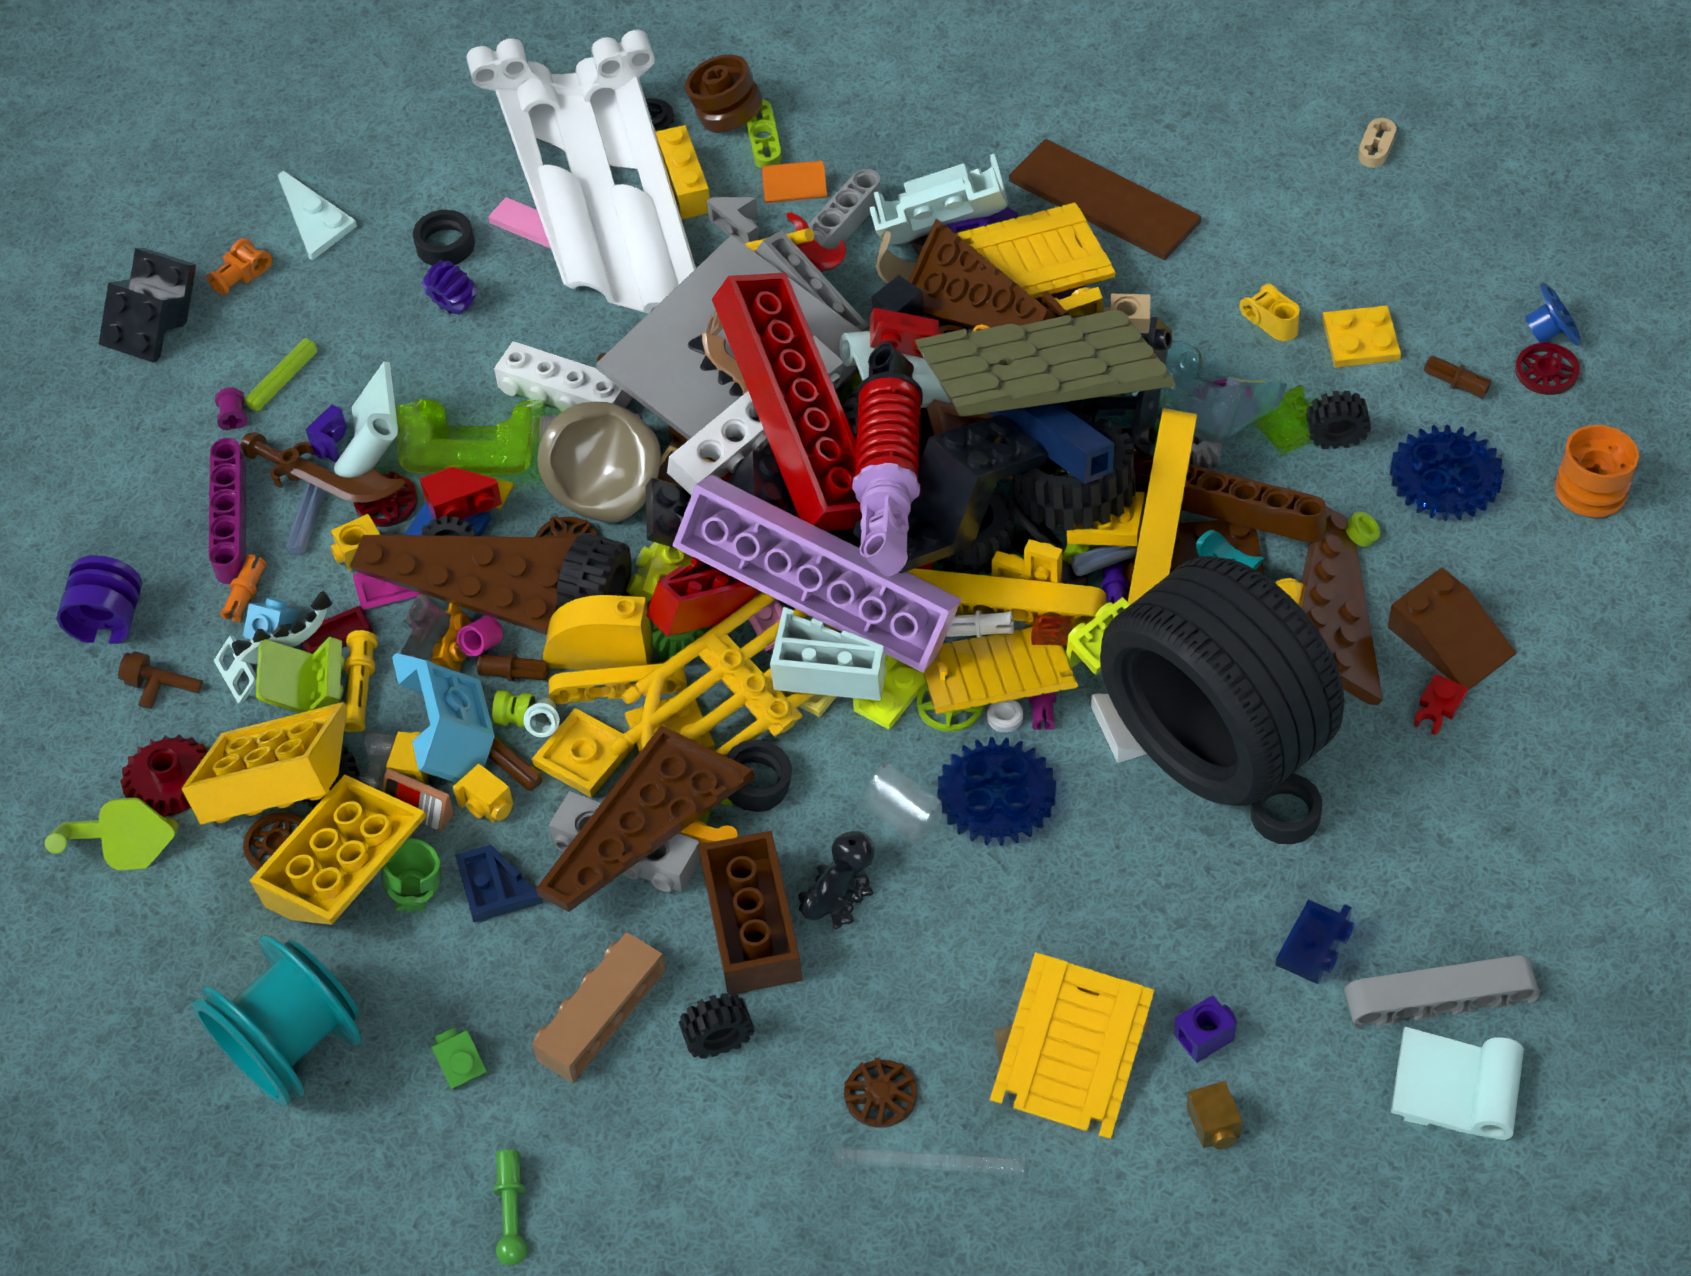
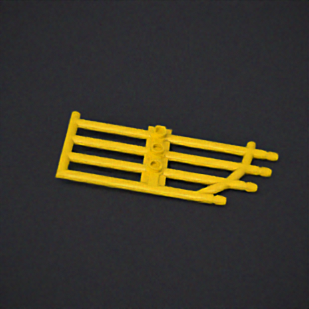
M761 592L638 681L636 686L628 688L621 696L626 704L633 703L642 694H646L641 719L638 724L625 732L623 737H618L609 746L611 752L614 755L620 754L627 750L629 745L635 744L640 739L643 749L654 735L655 728L721 680L734 695L681 733V735L696 741L744 705L757 720L716 750V752L727 756L734 746L743 741L755 740L767 730L774 737H777L793 727L794 723L803 716L797 708L815 694L794 692L786 698L780 690H774L771 668L763 673L750 660L776 640L780 620L742 648H739L727 635L776 600V598ZM796 608L793 610L794 615L803 619L809 616ZM829 625L826 627L836 632L842 633L841 631ZM699 656L711 670L658 708L665 679Z

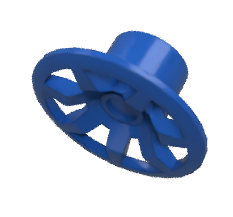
M1543 282L1540 287L1546 304L1525 316L1531 331L1540 343H1546L1562 332H1565L1576 346L1581 345L1580 333L1567 308L1556 292Z

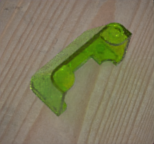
M412 399L397 405V451L399 463L403 469L412 473H435L449 467L478 474L522 473L531 466L539 442L540 419L543 415L545 416V400L521 401L514 406L511 418L497 423V426L447 425L445 407L442 403L433 399Z

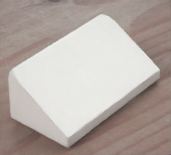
M1101 693L1091 695V708L1117 763L1146 755L1147 753L1137 743L1121 720L1109 695Z

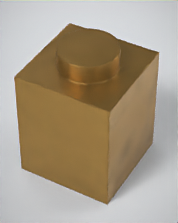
M1226 1081L1188 1091L1186 1108L1202 1148L1214 1146L1215 1149H1224L1233 1145L1241 1137L1242 1119Z

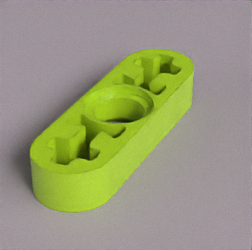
M762 99V106L759 110L762 113L763 120H757L755 115L746 123L754 163L761 169L763 166L779 165L782 161L781 147L772 106L765 99ZM759 132H768L771 134L766 138H758L755 136ZM769 147L771 157H765L763 148Z

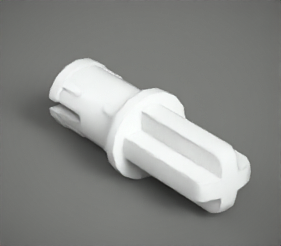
M978 610L972 615H956L946 636L977 635V638H981L983 635L1013 634L1014 620L1011 621L1013 613L1008 611L982 614Z

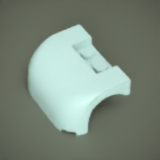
M995 154L990 155L992 166L983 173L981 169L968 172L963 163L905 182L906 193L899 194V200L884 201L883 195L875 192L874 197L880 219L874 206L870 207V212L879 237L882 239L883 234L889 231L891 232V237L888 245L903 244L929 235L936 218L947 226V223L988 217L1005 209L1008 206V200Z

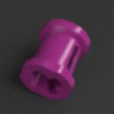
M234 387L221 389L215 395V403L220 409L217 423L225 431L242 428L247 424V415L242 409V405L245 402L244 393Z

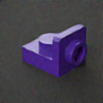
M333 404L305 430L309 443L315 453L314 455L320 459L327 457L337 462L340 457L336 443L343 438L347 426L342 409Z

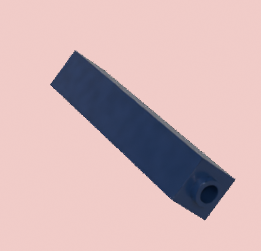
M1059 403L989 413L992 416L1002 415L1008 418L1015 427L1025 435L1033 438L1040 447L1047 451L1048 458L1084 484L1113 473L1115 443Z

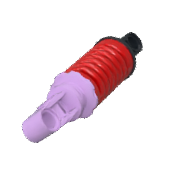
M886 342L877 346L870 354L868 359L869 377L863 380L857 389L856 466L852 489L856 493V499L860 502L862 513L860 554L885 576H893L904 567L907 561L908 515L911 509V502L920 493V484H918L919 419L923 392L920 385L912 379L913 364L891 343Z

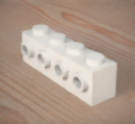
M514 341L494 368L498 388L505 394L510 396L518 394L529 398L537 405L548 404L557 407L561 412L584 402H609L626 408L632 399L631 395L599 372L597 368Z

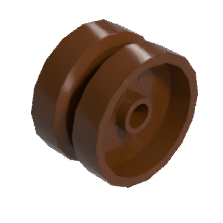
M734 54L720 55L699 64L685 81V91L695 107L699 121L705 129L713 132H726L741 127L758 114L762 106V95L753 80V74L748 63L743 57Z

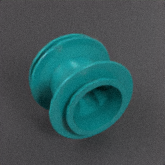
M261 935L259 938L260 948L271 966L232 1001L210 986H203L201 993L205 1001L196 998L192 1001L191 1007L211 1038L237 1068L270 1099L280 1106L286 1107L291 1103L290 1095L302 1098L305 1094L304 1087L292 1067L330 1032L351 1046H359L362 1040L354 1021L360 1014L354 1001L341 983L304 946L292 939L282 944L269 935Z

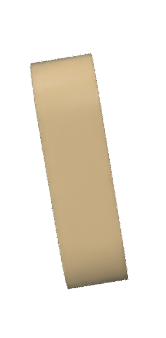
M1377 118L1369 123L1359 147L1358 159L1361 164L1375 168L1380 167L1386 162L1395 140L1396 125L1394 122L1386 118ZM1380 130L1385 131L1382 135V138L1377 137V133H1379ZM1373 148L1378 149L1374 155H1369Z

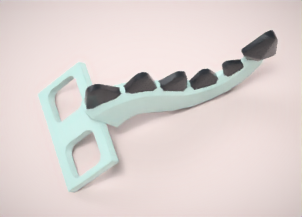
M320 592L311 604L315 611L305 614L304 617L307 621L305 623L298 620L294 621L289 631L285 625H280L272 633H268L264 629H258L253 639L249 641L236 640L234 636L228 637L214 662L238 704L247 699L256 685L257 675L250 663L257 664L259 644L263 640L268 639L294 647L307 640L320 627L325 618L327 608L333 604L326 592ZM231 646L234 651L233 656L235 660L230 668L227 669L223 662V657ZM245 670L249 677V684L241 694L237 687V681Z

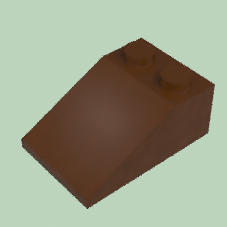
M1443 567L1391 605L1388 628L1449 680L1468 687V691L1516 655L1515 650L1471 591Z

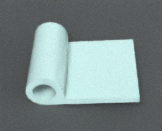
M870 331L843 333L839 346L841 360L846 367L857 366L862 380H865L869 377L868 359L875 349L870 347ZM902 354L913 364L912 379L922 389L923 402L920 408L927 407L934 399L951 403L924 358Z
M384 361L352 406L355 437L335 463L334 471L336 475L350 478L369 472L374 468L398 434L390 362Z
M1405 1027L1402 1035L1390 1113L1404 1116L1403 1121L1427 1126L1430 1123L1463 1133L1500 1140L1510 1139L1514 1132L1524 1048L1517 1041L1503 1037L1488 1039L1482 1047Z

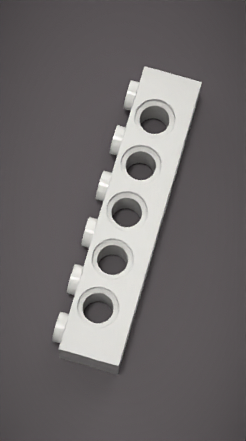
M814 336V341L835 389L842 380L841 372L844 362ZM747 391L669 456L667 473L691 496L697 483L709 475L721 479L728 472L733 473L752 450L760 452L769 443L761 422L752 419L759 416L749 392ZM729 437H736V438L740 439L741 441H739V442H732V441L728 440L727 438H729ZM711 457L714 458L716 462H706L703 460V458Z

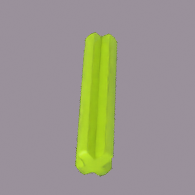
M308 338L302 339L245 397L247 407L254 411H260L317 353L316 344Z

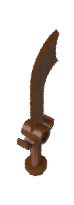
M253 432L247 433L240 443V448L245 456L254 459L257 455H260L278 464L271 469L270 475L275 486L282 488L279 477L287 475V478L291 481L303 479L346 501L371 502L393 494L405 484L402 479H390L380 475L375 467L357 477L349 478L336 475L300 457L305 453L315 454L311 444L308 442H300L293 448L281 452L266 445L267 441L264 435Z

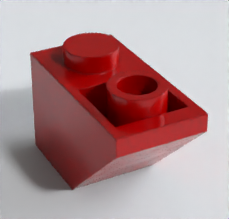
M449 467L420 478L424 499L434 519H439L441 516H454L465 519L502 505L498 483L495 478Z

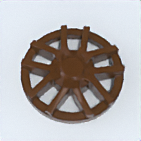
M874 1057L873 1061L860 1062L859 1067L845 1081L844 1092L845 1104L847 1103L848 1105L847 1109L856 1120L867 1126L884 1128L896 1125L911 1114L917 1102V1085L914 1076L905 1068L903 1063L898 1064L894 1061L880 1060L879 1057ZM882 1067L891 1068L892 1070L884 1075ZM877 1068L879 1077L872 1078L867 1070ZM860 1074H862L865 1081L855 1080ZM900 1074L905 1077L896 1083L893 1082ZM909 1085L911 1087V1096L902 1092ZM851 1090L865 1091L864 1094L850 1096ZM895 1099L908 1104L907 1107L903 1110L894 1103ZM853 1104H865L862 1113ZM872 1107L879 1109L877 1120L868 1117ZM886 1108L897 1115L883 1120Z

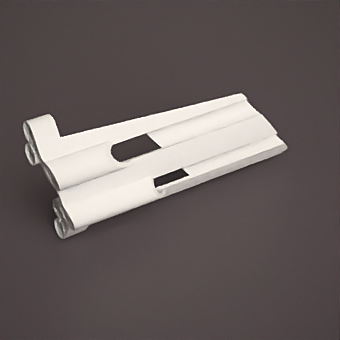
M641 30L630 31L623 36L620 43L609 37L597 40L592 46L593 57L580 61L576 66V73L551 74L549 69L543 64L527 61L523 44L518 39L503 40L498 44L494 52L486 46H478L471 49L466 57L472 82L477 87L496 91L564 285L574 290L578 286L594 288L601 292L609 303L649 314L651 309L668 296L696 267L639 77L647 72L655 61L647 33ZM536 138L564 150L571 173L558 166L543 165ZM610 166L638 169L644 192L629 185H615Z

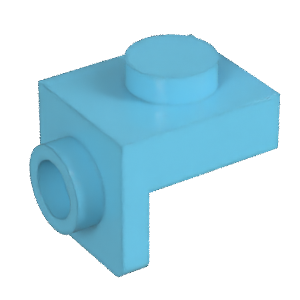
M267 597L266 602L250 603L243 636L251 640L258 629H264L266 632L272 633L280 625L293 624L297 619L298 610L286 607L287 601L278 598Z

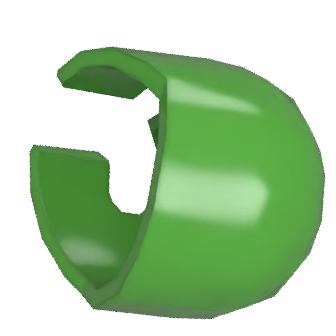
M407 839L381 868L383 889L396 902V911L407 910V912L412 913L415 910H425L426 902L438 891L441 883L440 859L435 849L423 840Z

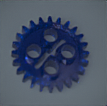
M1432 425L1431 433L1427 434L1420 428L1417 438L1408 434L1406 443L1399 442L1397 452H1393L1390 475L1392 476L1391 486L1397 487V497L1406 496L1405 506L1416 503V513L1419 514L1425 509L1430 510L1429 518L1431 519L1436 513H1442L1444 521L1448 520L1449 514H1454L1458 520H1462V515L1465 511L1470 516L1475 517L1476 509L1479 508L1486 511L1488 502L1494 503L1497 493L1501 491L1504 469H1501L1502 458H1496V448L1487 449V439L1477 442V432L1475 431L1466 436L1464 435V427H1460L1455 433L1451 432L1449 425L1445 426L1444 432H1439L1438 428Z
M990 737L988 746H983L977 739L975 740L974 750L963 745L962 757L952 753L950 755L951 765L943 764L942 766L943 776H938L939 789H937L941 814H947L948 825L957 823V834L960 835L969 830L970 841L972 842L981 835L984 836L985 845L990 843L992 837H997L1000 846H1004L1005 837L1008 836L1015 843H1018L1020 832H1023L1028 837H1032V825L1042 829L1044 827V817L1050 818L1052 816V806L1056 804V780H1053V769L1046 768L1045 757L1036 759V749L1034 747L1024 752L1022 741L1011 747L1009 746L1008 737H1005L1001 745H996L995 739ZM1009 773H1018V775H1009ZM978 775V776H982V777H980V778H973L972 776ZM1020 803V804H1022V805H1021V806H1013V805H1011V804ZM976 806H984V807H986V808L976 809V808H974V807H976Z

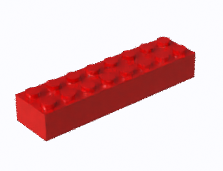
M787 273L728 276L711 300L800 519L826 532L854 529L856 522L862 519L860 502L856 499V493L852 489L855 477L857 442Z

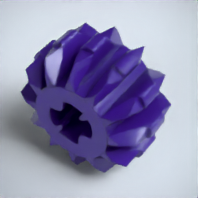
M439 260L435 265H432L421 282L426 295L431 297L432 302L439 305L440 309H445L449 314L460 315L464 310L466 311L472 305L478 293L474 286V281L469 279L467 273L463 272L459 266H454L447 260L445 262Z

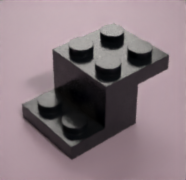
M143 247L135 248L130 279L108 282L98 345L150 362H157L161 357L165 330L183 327L187 322L197 264Z

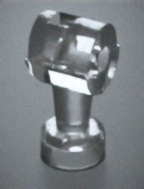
M368 733L366 735L364 747L368 756L366 773L357 777L358 781L382 791L384 781L380 777L387 765L396 736Z

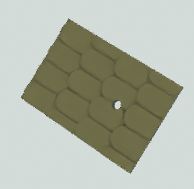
M1109 310L1073 319L1071 315L1021 326L1006 324L967 333L966 329L914 340L918 350L960 417L1176 386L1165 364L1159 360L1153 348L1147 344L1140 331L1130 321L1128 315L1120 310Z

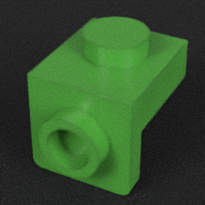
M453 1027L435 1036L437 1044L431 1046L430 1049L432 1054L435 1055L451 1089L487 1072L468 1030L458 1033L456 1027Z

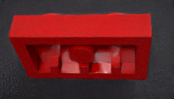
M873 308L870 315L871 348H876L880 344L888 342L902 354L923 358L914 340L943 334L939 332V320L879 308Z

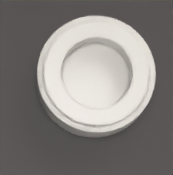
M1006 700L990 704L987 710L989 725L999 732L1016 730L1023 722L1022 706L1016 700Z

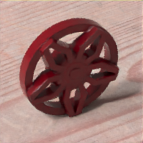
M1537 343L1526 347L1518 355L1515 365V373L1520 383L1527 389L1544 395H1555L1568 391L1577 382L1580 365L1576 356L1567 348L1554 343ZM1537 352H1548L1542 356L1533 354ZM1562 357L1568 360L1572 367L1561 364ZM1527 358L1535 360V363H1531ZM1522 362L1529 368L1526 372L1522 370ZM1561 370H1565L1573 374H1563L1561 373ZM1534 374L1536 378L1529 379L1528 376ZM1560 379H1562V380L1569 379V380L1566 381L1565 383L1560 384V383H1561V380H1560ZM1554 381L1555 386H1550L1548 382Z
M389 472V474L381 475L390 479H402L405 483L404 486L407 488L401 487L385 498L364 502L361 506L360 502H354L358 517L369 514L376 527L394 526L405 521L412 515L418 502L417 492L413 483L397 472ZM409 503L407 508L399 514V505L403 506ZM394 510V516H392L389 512ZM381 512L385 519L373 518L371 516Z

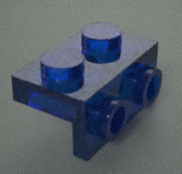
M1308 899L1276 957L1275 966L1318 984L1324 971L1329 974L1332 972L1339 956V952L1336 951L1339 943L1346 944L1352 934L1355 925L1354 922L1350 921L1352 907L1344 904L1339 913Z

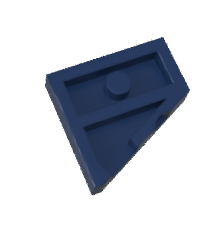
M492 845L455 855L473 922L543 903L542 898L537 894V887L533 888L522 878L521 872L512 864L506 863L502 855Z

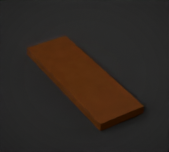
M1046 138L1009 174V182L1058 207L1076 202L1088 222L1164 261L1201 223L1200 215Z

